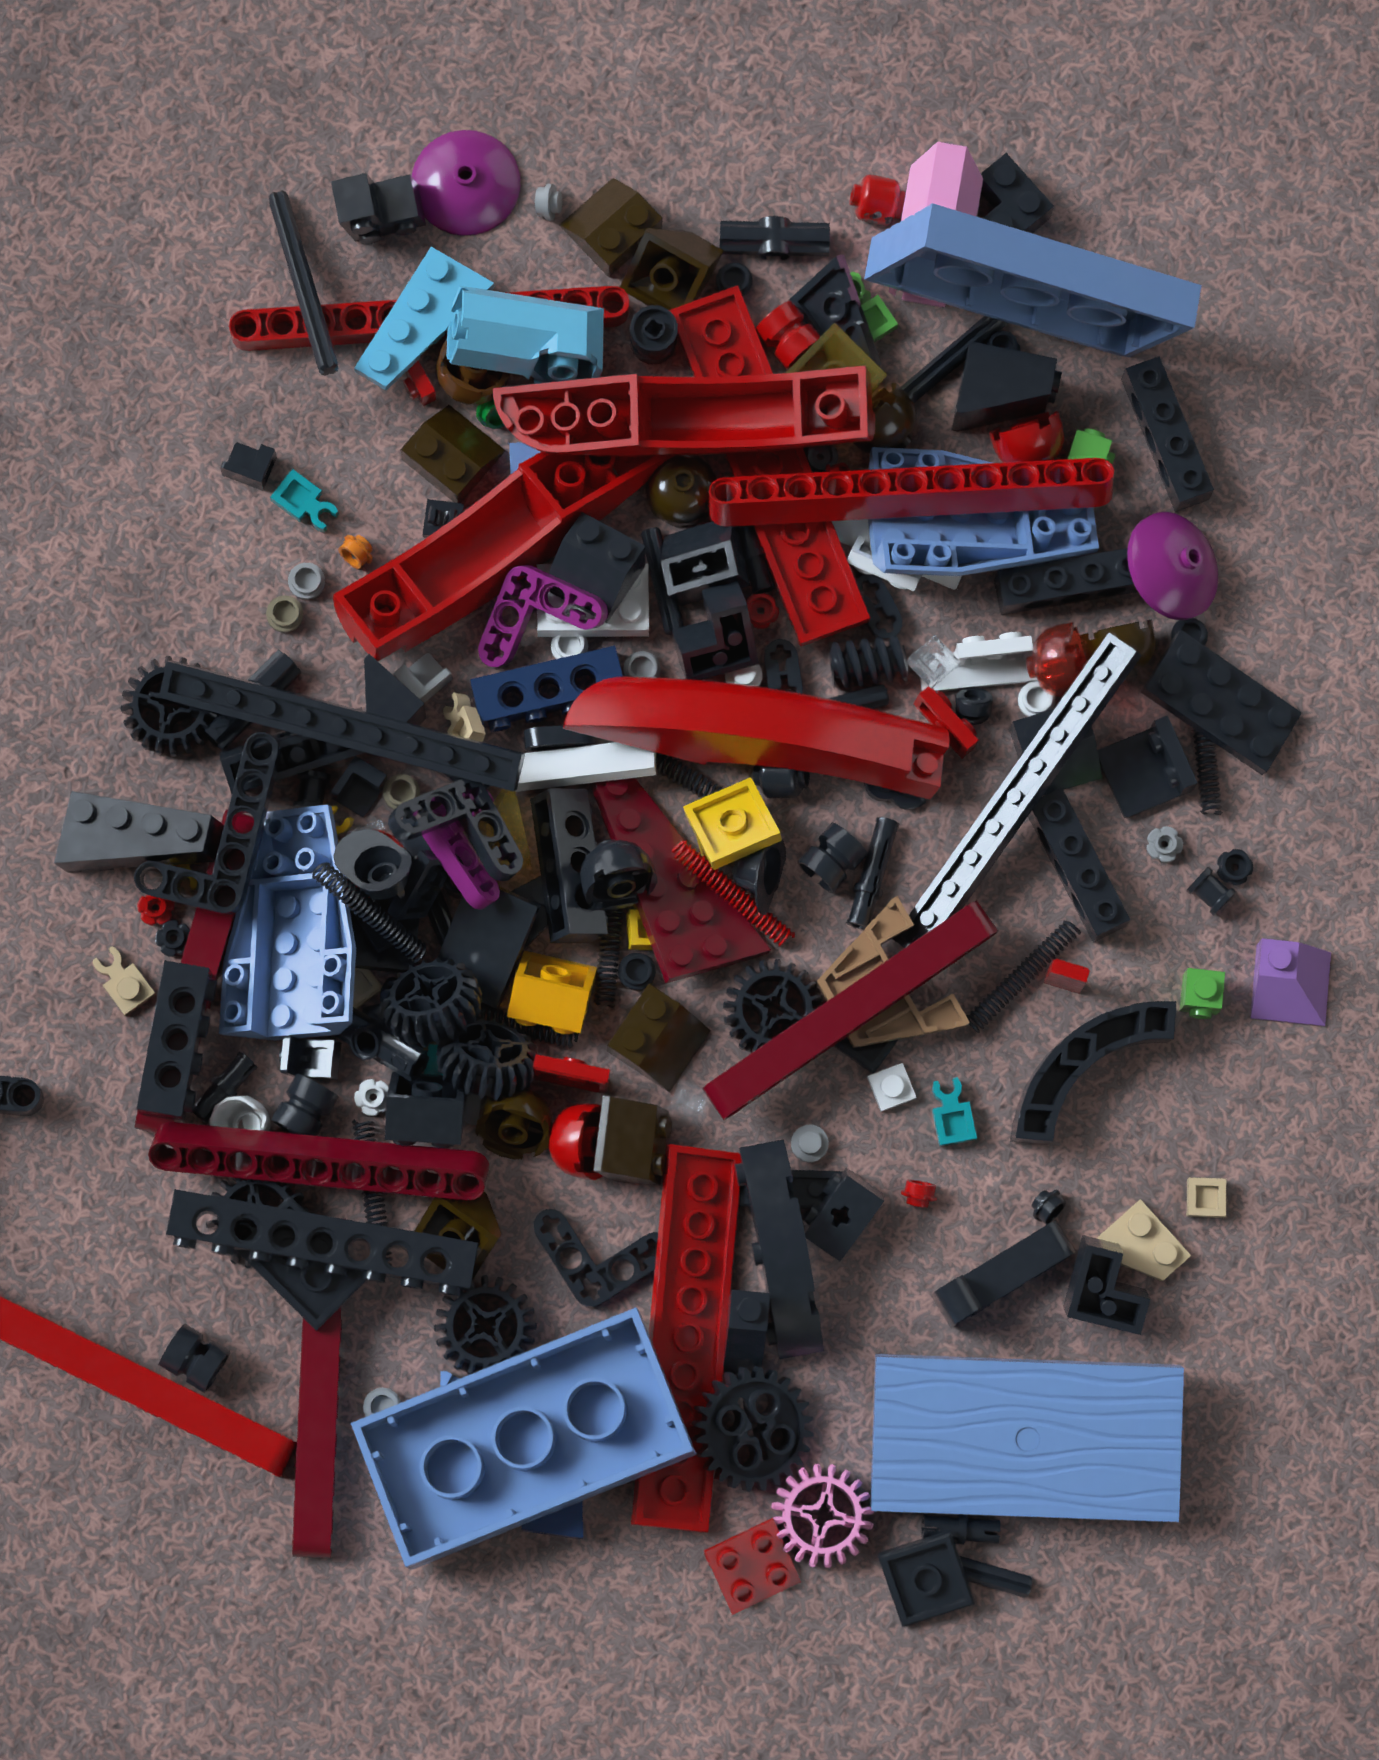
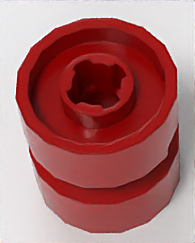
M792 301L779 305L756 327L758 336L767 347H776L775 356L789 371L801 364L797 358L801 353L804 352L809 358L824 342L822 336L811 324L804 325L802 323L804 315Z

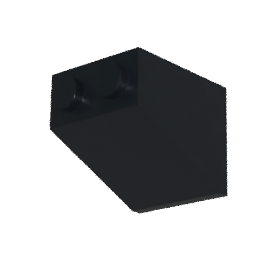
M970 341L951 430L960 432L1044 413L1047 403L1054 404L1056 393L1059 390L1062 372L1055 370L1057 358Z

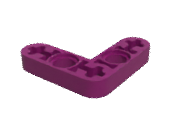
M523 565L514 567L506 575L479 643V657L483 663L490 667L504 666L510 663L515 657L534 607L578 628L587 630L598 628L605 622L608 614L607 605L600 597L534 566ZM528 574L527 581L531 583V587L523 589L518 598L524 599L525 604L520 600L510 599V595H518L521 589V583L517 581V577ZM554 586L562 589L565 594V601L559 608L553 607L548 601V593ZM574 603L582 607L593 604L592 611L596 613V618L586 621V614L583 611L570 609ZM508 605L516 608L519 613V620L513 627L506 625L502 619L503 610ZM497 628L501 632L511 633L512 637L502 638L500 649L504 651V655L494 659L492 658L494 651L490 649V645L499 643L503 634L496 633Z
M489 793L493 803L495 804L492 795ZM462 794L464 799H471L472 801L474 800L472 794ZM443 804L432 811L439 817L446 816V809ZM479 809L476 813L473 811L471 813L472 816L475 817L479 812H481V809ZM459 821L422 835L465 900L472 907L482 910L499 898L500 891L496 880L487 873L475 849L464 835L465 831ZM455 853L461 858L464 865L461 864V862L456 857Z

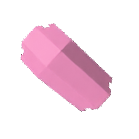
M937 142L911 165L901 221L911 215H915L916 212L932 203L977 217L983 177L967 147ZM889 287V293L896 295L897 289ZM902 291V300L937 307H945L946 305Z

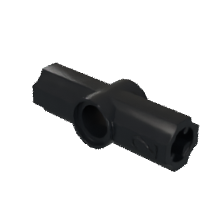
M781 216L763 217L759 221H720L719 248L724 250L723 254L758 255L763 260H767V256L781 257V260H787L791 256L829 257L830 223L791 222L790 219Z
M278 649L248 681L286 690L301 675V670L293 660ZM217 713L218 716L216 718H209L206 721L210 725L208 729L202 727L200 729L213 745L224 751L252 722Z
M354 1007L352 1023L342 1033L334 1035L351 1045L352 1051L358 1058L363 1060L374 1059L409 1081L419 1078L423 1070L426 1069L430 1058L427 1055L428 1051L417 1044L410 1046L407 1041L399 1042L386 1028L383 1019L375 1020Z

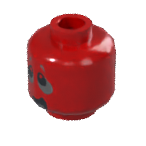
M868 174L862 179L860 185H853L849 205L856 207L855 214L859 220L888 226L894 218L899 219L901 216L905 191L900 190L899 182L894 179Z

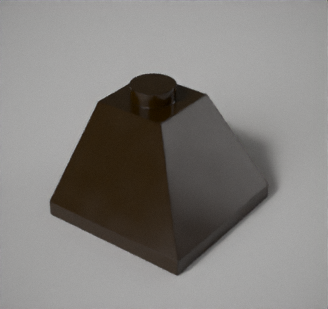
M648 228L641 239L620 288L647 306H661L671 310L693 302L699 298L713 275L724 250L692 232Z
M485 1192L474 1200L434 1197L414 1232L477 1242L478 1246L472 1274L473 1280L502 1235L488 1195ZM431 1254L426 1257L445 1270L446 1262L441 1255Z

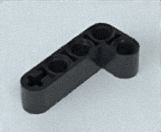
M1057 1220L967 1274L961 1275L936 1290L931 1297L952 1329L966 1318L972 1317L987 1308L994 1301L1015 1291L1030 1279L1038 1277L1069 1258L1076 1251Z

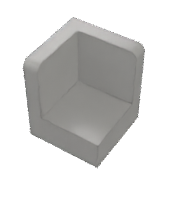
M430 653L423 655L409 668L404 664L393 673L402 684L424 703L452 680V673L447 668L443 669Z

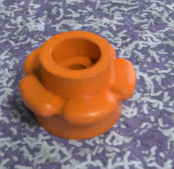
M347 535L344 537L345 541L339 547V553L347 563L355 569H360L365 563L370 564L372 562L371 552L373 548L367 539L361 535H356L355 537Z

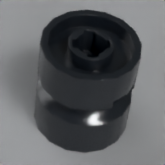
M653 305L641 308L634 315L630 326V347L633 354L640 361L646 364H660L666 362L674 354L677 347L678 330L675 316L668 309Z
M832 822L819 836L818 841L820 845L818 847L811 846L797 863L809 877L812 878L815 873L820 876L822 880L818 884L824 890L833 894L847 879L846 870H855L868 853L854 836L838 824Z
M296 1074L286 1091L289 1101H282L271 1121L292 1134L318 1136L323 1126L319 1118L330 1114L339 1096L321 1084L303 1075Z
M184 1323L167 1346L160 1359L159 1366L175 1376L185 1374L188 1384L206 1393L215 1381L219 1371L225 1365L230 1351L213 1340L205 1343L203 1341V1334Z

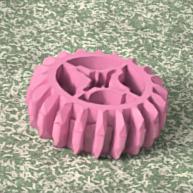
M815 1464L813 1466L814 1477L810 1478L805 1468L799 1469V1476L802 1480L800 1483H797L793 1477L788 1476L786 1482L792 1488L791 1492L789 1493L783 1488H778L776 1492L779 1497L786 1499L785 1503L773 1502L771 1509L775 1511H782V1517L773 1518L776 1525L783 1524L784 1530L779 1531L777 1534L778 1538L782 1539L788 1536L790 1540L783 1547V1550L787 1553L796 1546L799 1552L795 1556V1561L800 1562L805 1553L811 1555L809 1567L813 1568L817 1564L818 1556L823 1557L825 1568L831 1567V1555L835 1554L841 1565L846 1563L843 1550L847 1549L851 1555L856 1556L859 1550L853 1544V1541L857 1540L862 1544L868 1542V1538L859 1533L860 1529H873V1523L862 1521L863 1515L874 1513V1511H871V1507H861V1502L868 1500L870 1494L865 1492L859 1496L856 1495L854 1491L861 1486L862 1482L857 1479L851 1486L847 1485L845 1481L850 1475L848 1470L843 1471L840 1479L835 1478V1465H829L827 1476H822L820 1464ZM823 1484L820 1498L816 1504L812 1506L793 1504L794 1499L802 1490L813 1485ZM834 1487L847 1496L851 1502L854 1517L838 1512L834 1508L832 1503ZM826 1496V1507L830 1509L829 1512H832L834 1518H839L842 1521L835 1519L833 1521H826L821 1528L820 1536H818L819 1525L815 1523L817 1519L813 1520L811 1514L803 1513V1511L810 1513L818 1511L824 1504ZM791 1516L807 1520L811 1524V1545L805 1543L796 1534L792 1526ZM833 1526L852 1528L843 1542L833 1547L822 1548L823 1539L828 1528Z

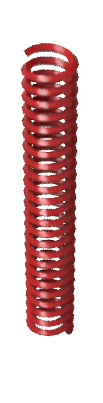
M686 840L681 841L674 847L672 853H675L681 847L674 856V860L678 859L686 850L679 860V863H682L690 855L683 864V867H687L695 858L688 867V871H691L700 861L692 875H695L704 866L697 875V879L701 878L708 870L701 882H705L714 872L707 881L706 886H709L717 878L710 887V890H714L722 881L715 890V894H718L727 884L719 897L722 898L731 889L724 898V901H728L736 892L728 904L732 905L741 895L734 904L733 909H736L745 900L737 910L738 913H741L749 904L742 913V917H745L753 907L754 909L747 916V920L754 916L758 911L755 898H750V894H746V890H741V886H737L736 882L732 883V879H728L727 875H723V871H719V869L713 870L709 860H705V856H701L700 852H696V848L691 849V844H687ZM759 912L753 918L751 924H755L759 917L762 916ZM767 912L756 924V928H759L768 918L766 923L760 928V932H763L773 921L766 930L765 936L776 927L769 936V939H773L781 930L780 934L774 939V943H777L783 934L786 933L782 941L779 942L778 947H781L788 937L792 936V938H795V932H791V928H786V924H782L781 920L777 921V917H773V913Z

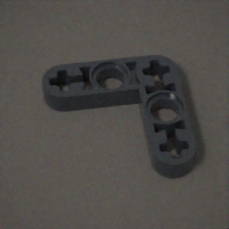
M464 778L403 802L389 816L388 825L391 832L402 840H412L459 821L487 873L495 880L508 881L523 866L522 854L482 783ZM462 794H472L474 800L472 801L471 799H464ZM435 800L442 803L446 809V816L439 817L431 811L430 801ZM479 809H481V812H479L475 817L472 816L471 813L473 811L476 813ZM418 813L420 814L421 818L413 825L410 823L404 824L401 819L402 817L409 819ZM479 821L487 822L492 826L494 830L493 837L489 838L481 834L478 829ZM497 842L500 843L499 847L496 846L495 848L490 849ZM499 858H500L501 860L507 859V860L509 861V864H510V865H509V866H507L506 864L500 865V863L498 862V859H499Z
M555 1209L543 1210L534 1220V1232L537 1239L575 1299L582 1306L587 1308L597 1307L655 1271V1256H650L643 1261L648 1268L641 1271L637 1259L629 1252L637 1249L639 1256L648 1250V1241L653 1240L657 1244V1232L643 1236L596 1266L571 1225L560 1211ZM547 1216L552 1221L558 1218L561 1222L557 1226V1231L562 1239L567 1233L572 1238V1240L561 1243L555 1251H552L549 1247L550 1244L556 1243L552 1234L549 1232L543 1234L540 1231L544 1226L542 1219ZM574 1248L580 1252L582 1261L577 1268L567 1269L561 1265L559 1256L564 1249ZM627 1260L633 1265L634 1273L629 1280L620 1281L613 1276L612 1266L616 1261ZM587 1265L592 1270V1272L585 1274L591 1284L598 1282L601 1285V1288L597 1291L599 1298L593 1300L590 1296L583 1298L580 1294L584 1290L581 1280L578 1278L575 1283H572L569 1278L581 1273Z

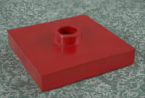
M538 1054L535 1055L533 1064L535 1080L602 1094L607 1093L610 1069L586 1065L585 1061L575 1058L563 1057L562 1060Z

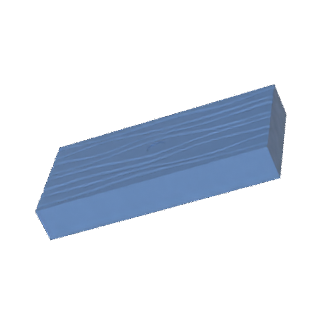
M934 203L916 212L915 215L905 218L900 223H896L890 229L888 228L884 232L882 231L872 237L864 280L1125 357H1132L1195 328L1202 286Z
M637 1307L351 1423L404 1565L410 1570L696 1455L655 1348Z
M875 1354L871 1511L1179 1522L1184 1367L1175 1364Z

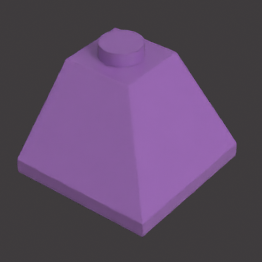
M1262 938L1256 945L1250 1019L1325 1026L1331 952L1300 942Z

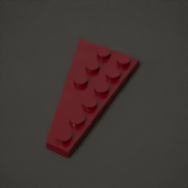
M636 778L590 783L610 838L636 843L649 855L654 865L658 883L650 895L647 894V889L643 893L637 894L638 903H636V907L666 984L755 959L771 951L746 917H742V912L738 913V907L733 909L734 903L732 905L728 904L731 899L729 898L728 901H724L727 893L722 898L719 897L723 888L718 894H715V890L720 886L719 884L714 890H710V887L716 880L714 879L709 886H706L707 881L712 875L705 882H701L708 870L701 878L697 879V875L704 866L695 875H692L700 861L691 871H688V867L695 858L687 867H683V864L690 855L682 863H679V860L686 850L678 859L674 860V856L681 847L675 853H672V850L684 839Z

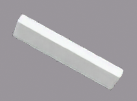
M615 742L525 753L518 788L516 791L509 790V792L656 775V752Z

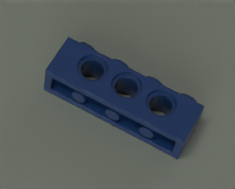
M610 646L470 679V684L484 728L489 727L490 732H498L510 728L511 722L525 719L527 724L546 720L548 718L547 713L561 710L562 715H567L573 702L584 691L579 689L574 683L579 676H591L597 683L608 678L623 677L616 647ZM544 684H554L559 689L558 695L552 699L543 698L538 691ZM509 692L519 693L523 697L522 703L517 707L506 706L502 699Z

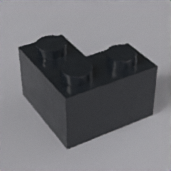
M1007 153L981 173L983 177L981 194L994 208L983 219L1029 233H1034L1051 219L1054 205Z
M367 173L331 181L339 224L355 242L360 241L361 244H373L379 242L382 239L381 236L394 233L398 236L409 235L416 232L418 227L426 226L418 183L410 174L376 183Z
M738 581L701 590L707 620L672 630L678 660L685 678L703 680L758 665L759 661L748 606Z
M1082 1235L1063 1308L1066 1316L1069 1318L1141 1335L1151 1299L1144 1288L1116 1282L1124 1254L1118 1243Z

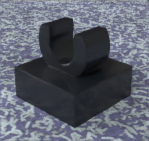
M427 499L422 536L425 538L429 537L464 511V504Z

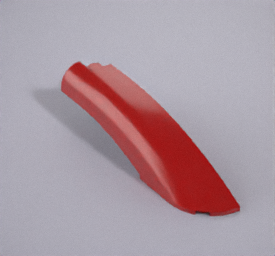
M866 366L795 373L720 377H665L628 374L493 388V398L497 412L507 429L523 444L549 454L666 456L738 453L872 441L875 434L871 374Z
M539 452L519 464L518 469L494 489L429 537L395 559L333 594L335 611L342 627L353 643L358 641L367 654H370L377 661L382 660L400 648L404 652L409 651L499 595L506 575L514 567L530 565L537 568V564H544L557 554L563 538L581 512L600 521L643 486L661 464L675 455L594 456L558 455ZM613 468L617 471L618 476L613 472ZM518 576L517 581H520L525 576Z
M624 676L599 681L585 689L576 698L566 715L563 729L703 765L707 762L793 769L859 781L926 799H931L941 787L944 753L949 749V732L946 728L883 711L785 690L676 678Z

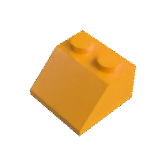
M524 951L515 974L507 1017L515 1018L517 1023L526 1026H535L537 1024L550 1026L552 1030L561 1034L581 1033L597 967Z

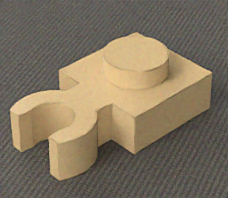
M453 692L454 707L445 706L443 708L444 717L451 721V726L447 733L483 742L486 733L477 709L470 707L468 695Z
M112 946L109 948V951L114 956V962L111 966L105 967L101 965L97 958L93 960V964L99 973L109 975L111 978L103 984V987L126 1017L155 996L156 993L133 963L123 969L122 956Z

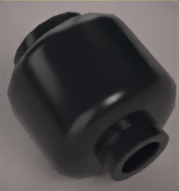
M754 765L753 781L756 786L761 787L764 796L767 798H796L800 796L803 788H808L810 772Z

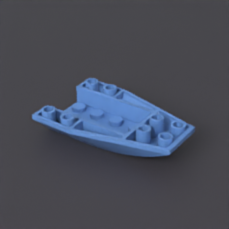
M872 447L869 470L986 464L992 462L944 450ZM1093 507L868 519L873 564L883 573L962 576L1068 559L1095 553L1099 549Z
M328 804L268 811L266 814L246 899L242 908L236 912L223 960L219 1034L266 1040H283L284 1036L307 1038L339 1035L352 1023L356 945L350 908L346 907V903L343 904L342 900H338L337 896L334 897L333 893H329V889L326 890L325 886H321V882H316V879L312 878L313 871L322 863L329 862L331 866L335 867L333 854L339 842L332 806ZM321 867V868L317 871L316 875L321 871V869H322L323 867ZM327 870L321 875L320 879L325 875ZM331 874L324 880V882L328 880ZM333 878V879L331 880V882L328 884V886L331 885V883L335 880V878ZM339 881L334 885L332 890L338 885ZM343 885L337 890L336 893H338L342 889Z

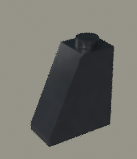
M731 1290L723 1374L725 1372H732L734 1375H738L739 1367L748 1368L751 1375L754 1366L762 1367L767 1335L770 1293Z

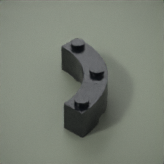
M1177 1001L1142 1002L1117 1008L1091 1019L1062 1039L1045 1056L1027 1082L1013 1119L1010 1142L1048 1145L1053 1142L1060 1109L1066 1095L1077 1079L1092 1064L1112 1052L1139 1044L1168 1043L1173 1040Z
M784 1139L740 1147L741 1163L734 1164L737 1183L739 1187L746 1186L757 1242L751 1243L755 1266L762 1265L766 1292L770 1293L769 1310L771 1322L767 1325L766 1335L769 1346L776 1345L779 1360L824 1351L819 1312L818 1308H816L813 1294L815 1286L799 1202L798 1198H795L793 1190V1175Z

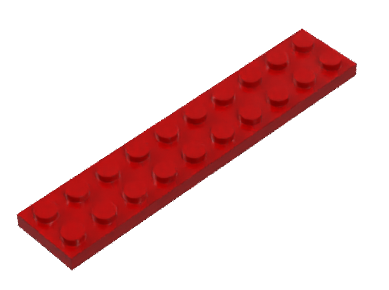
M738 285L669 310L675 316L678 324L677 335L694 377L773 374ZM802 447L724 453L733 477L812 473ZM832 521L753 525L800 647L870 622V616Z
M669 1144L666 1145L667 1158L665 1175L663 1176L649 1336L691 1439L693 1436L701 1433L700 1428L691 1425V1421L702 1419V1414L698 1413L694 1407H705L708 1403L701 1393L714 1394L716 1392L712 1385L713 1380L722 1383L740 1189L737 1183L734 1164L741 1163L740 1153ZM691 1441L695 1452L703 1447L702 1443ZM694 1455L635 1479L631 1525L708 1533L714 1470H705L703 1466L709 1458H701Z

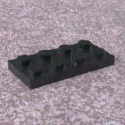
M1182 630L1175 634L1141 691L1146 697L1260 775L1267 773L1302 714L1295 707Z

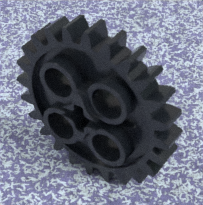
M754 1366L750 1375L748 1368L739 1367L738 1378L732 1372H725L726 1384L713 1380L712 1385L716 1392L714 1394L702 1392L701 1395L708 1403L705 1407H694L698 1413L702 1414L701 1420L691 1421V1425L700 1428L701 1432L693 1436L691 1441L703 1444V1447L696 1452V1456L701 1458L708 1457L709 1459L703 1468L708 1471L717 1468L714 1479L722 1482L728 1477V1487L736 1489L741 1481V1488L744 1491L751 1492L754 1483L757 1490L766 1491L767 1479L772 1485L780 1486L779 1474L793 1477L789 1466L791 1464L802 1466L804 1463L797 1456L799 1451L810 1452L811 1450L802 1443L803 1438L814 1436L813 1432L804 1430V1424L813 1421V1417L802 1415V1411L809 1406V1402L803 1400L796 1401L802 1390L796 1387L787 1390L791 1379L782 1377L777 1381L778 1372L769 1369L764 1376L763 1368ZM765 1394L768 1405L762 1413H758L755 1406L758 1396ZM739 1398L743 1399L744 1410L738 1404ZM728 1410H732L735 1417L734 1424L725 1430L722 1424V1417ZM751 1422L757 1423V1427L753 1429L754 1436L747 1433L752 1428ZM779 1428L783 1433V1441L780 1446L773 1448L770 1437L772 1432ZM747 1445L750 1452L749 1458L745 1463L740 1464L737 1460V1452L740 1447ZM761 1448L766 1452L767 1458L765 1460L762 1459Z

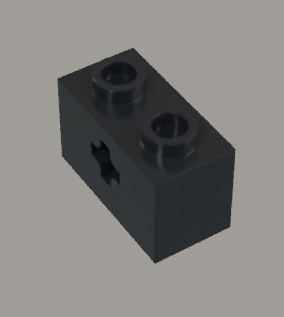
M847 1168L844 1169L841 1175L833 1174L823 1189L826 1196L818 1206L813 1203L802 1217V1222L805 1224L803 1227L806 1239L840 1262L884 1202V1196L881 1191ZM845 1205L847 1217L840 1215L837 1219H834L833 1208L840 1210Z

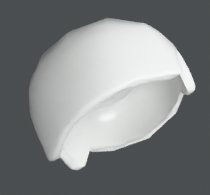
M231 1096L225 1098L215 1105L210 1117L211 1126L238 1128L239 1122L242 1119L244 1129L269 1131L271 1122L264 1105L250 1096Z

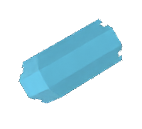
M459 286L451 312L456 313L453 322H449L447 331L446 357L450 360V364L524 375L528 380L532 376L534 384L600 377L603 371L604 308Z

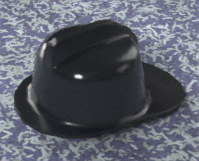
M362 829L351 832L336 845L333 854L335 867L343 876L361 888L368 897L375 900H386L395 896L399 899L405 897L404 888L407 886L409 871L412 866L411 856L387 835L377 830Z
M783 840L739 859L732 870L733 879L737 885L755 895L756 906L760 915H765L768 912L774 893L780 883L786 861V847Z

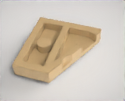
M1141 1199L1097 1237L1098 1239L1120 1245L1124 1253L1121 1262L1122 1266L1142 1272L1159 1281L1165 1280L1191 1256Z

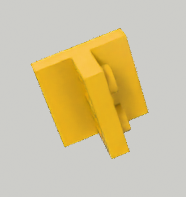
M751 777L683 806L685 816L697 837L701 855L705 856V860H709L713 870L782 841L780 831Z

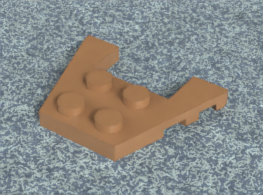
M898 896L892 898L877 917L870 922L854 942L847 947L817 980L816 983L826 1001L887 961L888 957L881 945L913 928L914 924ZM954 994L947 996L920 1012L917 1010L911 997L907 995L847 1038L852 1047L856 1048L964 1028L970 1022Z

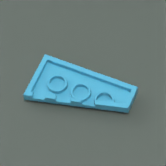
M430 247L354 368L355 373L387 391L420 359V356L433 343L436 344L445 335L449 322L454 320L456 312H451L459 286L492 290L494 283L437 249Z

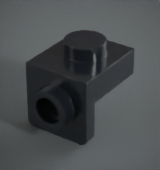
M284 1036L283 1046L279 1052L280 1072L292 1077L300 1074L309 1079L338 1080L342 1042Z

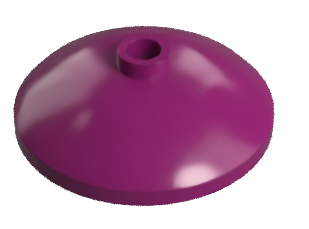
M458 130L441 135L423 149L412 171V177L418 183L424 217L435 227L454 235H477L497 227L511 214L520 193V172L512 153L499 140L479 131ZM462 171H469L472 173V176L468 180H463L459 177V174Z
M1158 512L1141 520L1130 536L1127 551L1129 571L1139 594L1152 609L1170 619L1188 620L1205 612L1212 604L1218 587L1217 561L1205 535L1191 521L1176 513Z

